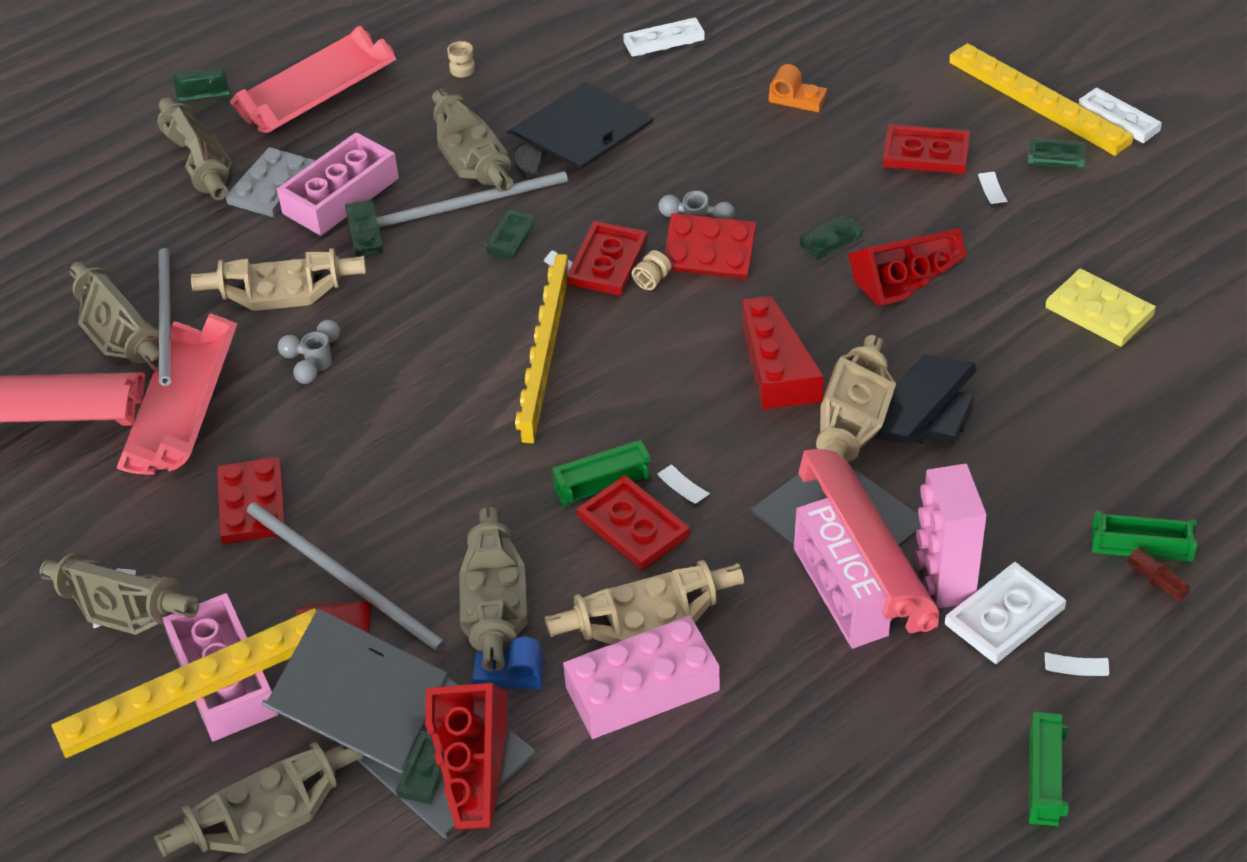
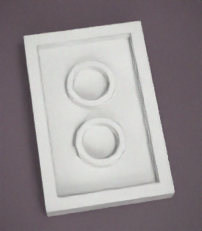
M1014 562L948 613L945 617V625L993 663L997 664L1063 611L1066 600Z

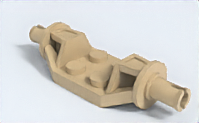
M330 248L329 252H306V259L250 264L248 259L225 263L223 259L218 261L216 272L191 274V285L193 292L219 289L223 300L231 299L252 311L312 305L333 286L334 288H339L341 276L366 274V262L364 256L339 259L336 256L335 248ZM330 270L329 275L314 283V275ZM229 279L244 281L246 291L230 286Z
M875 335L867 336L863 347L853 348L848 354L839 358L821 403L820 433L816 441L817 449L835 451L848 462L857 458L860 448L881 429L896 386L895 381L887 370V360L880 353L883 341L881 338H878L876 345H874Z
M700 560L695 567L676 569L672 572L621 586L603 589L583 598L580 594H576L573 596L574 606L572 610L545 616L547 631L550 637H554L558 634L579 629L586 641L593 638L612 645L689 615L695 623L709 606L716 604L717 590L738 584L742 585L744 584V577L738 563L710 571L706 562ZM701 588L702 595L688 605L686 593ZM607 615L611 626L590 624L589 618Z

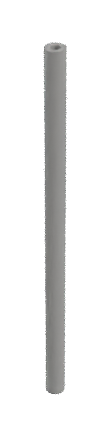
M565 171L514 183L509 191L502 186L505 192H499L497 188L355 222L352 223L354 234L564 183L568 181Z
M162 248L158 252L159 383L162 386H168L172 381L170 251Z
M253 502L248 506L247 513L436 652L442 650L445 641L257 503Z

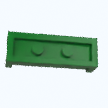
M638 440L552 468L554 490L564 507L569 505V503H574L573 501L601 492L624 475L633 482L640 479H650L651 472L648 469V462L651 461L650 455L642 441Z
M1095 511L1092 523V553L1193 562L1197 548V540H1194L1196 520L1178 521L1121 516Z
M1033 712L1029 731V824L1059 826L1060 816H1067L1069 802L1062 800V740L1067 739L1068 726L1062 725V714Z

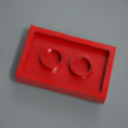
M888 124L882 167L965 174L970 131Z
M671 213L664 255L671 263V271L748 279L757 224L751 221Z
M593 221L566 276L567 285L622 296L632 275V270L636 266L646 245L648 231Z
M280 457L217 466L220 537L222 544L278 536L248 514L247 508L251 503L255 502L286 525Z
M625 475L577 508V517L641 571L690 536L689 526Z

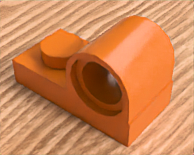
M784 64L778 69L770 84L769 102L820 112L827 98L828 88L803 84L800 70L794 65Z

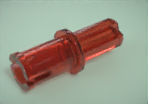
M1142 547L1136 548L1129 557L1131 558L1128 559V564L1149 578L1148 582L1152 586L1158 585L1176 600H1183L1189 594V584L1172 572L1169 564L1159 562Z

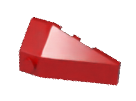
M960 228L869 247L848 254L854 282L877 306L907 299L917 289L924 287L931 279L945 272L967 256Z
M494 683L426 688L425 725L428 735L431 736L436 751V754H434L435 760L442 772L445 783L444 791L455 829L457 830L493 827L507 731L508 692Z

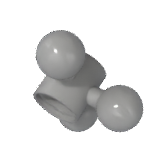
M702 191L687 193L683 198V202H680L675 195L670 194L663 196L659 201V210L667 217H671V213L678 214L679 212H683L685 215L712 216L713 218L732 220L735 217V209L730 203L720 202L715 207L709 206L708 197Z
M324 320L319 323L316 332L306 334L301 342L294 335H285L279 340L278 351L283 357L294 358L298 354H304L305 360L298 362L293 370L294 377L299 383H312L319 371H324L331 366L333 360L329 343L338 339L340 328L335 321Z

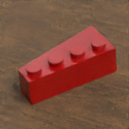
M773 297L742 299V326L762 409L822 402L824 376Z

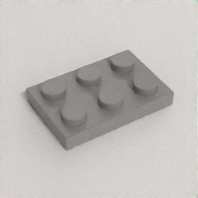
M269 147L228 192L226 196L227 204L274 218L281 210L277 188L311 165L315 160Z

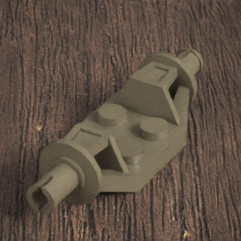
M440 89L443 95L441 96L439 91L436 90L432 95V101L436 104L433 117L437 123L438 148L459 178L477 179L483 185H495L499 192H505L501 186L503 185L509 191L513 186V180L508 176L511 162L507 150L486 122L469 108L467 101L462 96L456 94L448 95L445 89Z
M169 97L162 99L159 102L161 113L157 120L158 127L180 147L187 146L191 149L185 168L191 175L192 185L201 193H210L211 197L215 200L224 199L228 195V188L225 184L228 181V172L233 162L217 136L194 118L193 111L189 106L183 103H175Z
M81 261L74 263L70 267L72 270H69V273L75 279L72 288L73 294L80 301L79 326L104 355L127 358L131 362L138 364L147 362L151 369L159 370V331L138 314L130 302L122 295L120 289L111 282L110 275L103 268H88Z
M485 507L479 512L480 524L473 527L468 533V549L459 572L460 625L462 632L469 638L472 647L483 652V668L493 672V660H496V671L503 669L505 665L503 651L510 648L511 642L529 624L527 576L525 564L512 543L513 535L510 529L499 523V510L490 507V517H487V508Z
M70 553L63 557L60 562L47 559L41 564L39 571L40 574H44L41 576L42 579L53 581L54 589L58 595L66 599L75 600L88 622L134 635L157 624H164L162 618L171 614L193 618L198 613L200 606L199 602H197L198 598L195 596L183 595V588L175 578H160L152 574L136 576L105 568L101 561L87 560L86 557L78 553Z
M315 741L310 744L311 750L264 768L212 794L191 809L188 805L183 806L182 809L186 817L183 818L184 823L159 835H155L156 844L163 858L192 842L195 845L198 844L203 853L208 850L246 854L311 821L330 789L337 786L334 777L335 771L363 759V755L342 744L325 752ZM319 772L322 778L306 792L303 781ZM222 821L228 830L227 833L206 835L203 832V828Z

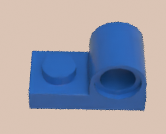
M530 637L514 639L510 644V651L503 652L505 665L500 671H496V660H493V672L485 670L482 666L483 652L476 651L472 678L473 684L494 683L500 688L542 689L545 657L543 647L538 640Z

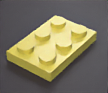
M1079 268L1047 298L1045 308L1122 347L1154 316L1156 306Z

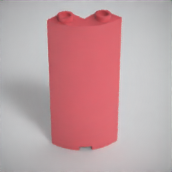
M358 26L346 37L248 91L245 89L239 91L234 95L230 103L249 125L255 123L258 125V131L269 133L397 59L394 50L383 38L373 45L370 34L364 31L362 26Z
M214 314L208 315L202 331L176 321L173 322L171 326V384L162 386L159 383V370H154L116 469L135 474L155 475L157 470L167 469L169 472L181 467L189 459L238 323Z
M142 372L0 376V423L115 420L122 426L134 425L135 403H142L144 398L145 374Z
M804 450L798 474L803 482L819 481L826 498H829L887 596L882 612L884 617L891 619L909 616L905 626L908 633L927 632L938 627L939 611L848 461L832 450Z

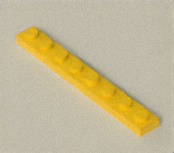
M968 43L950 54L949 63L1114 156L1133 142V134Z
M556 254L554 265L548 268V283L550 284L544 286L543 300L545 305H540L539 322L541 325L535 327L534 340L536 347L532 346L530 350V364L532 366L531 368H526L525 385L527 389H522L520 397L522 412L517 411L515 426L516 430H521L522 443L534 444L567 289L566 276L569 268L568 256L565 254Z
M315 608L51 724L65 758L71 757L291 658L316 613Z

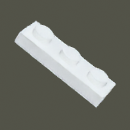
M695 17L625 33L623 36L624 43L631 56H637L704 40V30Z
M1097 87L1079 99L1080 106L1133 134V138L1142 143H1145L1161 130L1162 122Z

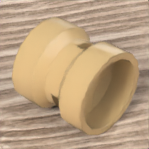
M457 41L450 44L447 48L448 58L451 60L449 63L450 73L455 77L461 78L473 74L475 63L472 59V45L466 41Z
M652 250L644 257L643 262L638 263L633 268V280L642 289L653 290L659 284L660 279L666 277L671 271V263L663 253Z

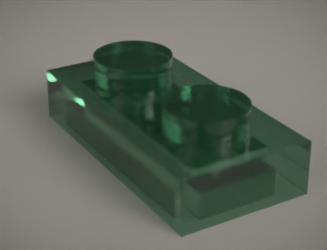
M225 67L173 74V83L178 101L230 95Z
M1030 138L1028 164L1084 168L1086 142Z
M373 200L345 204L355 256L359 257L383 252Z
M507 210L486 244L487 254L513 260L534 225V216Z
M843 214L800 236V246L819 260L861 238L863 228L846 214Z
M420 731L396 787V793L398 798L431 805L443 776L440 767L437 766L434 756L436 751L428 732Z

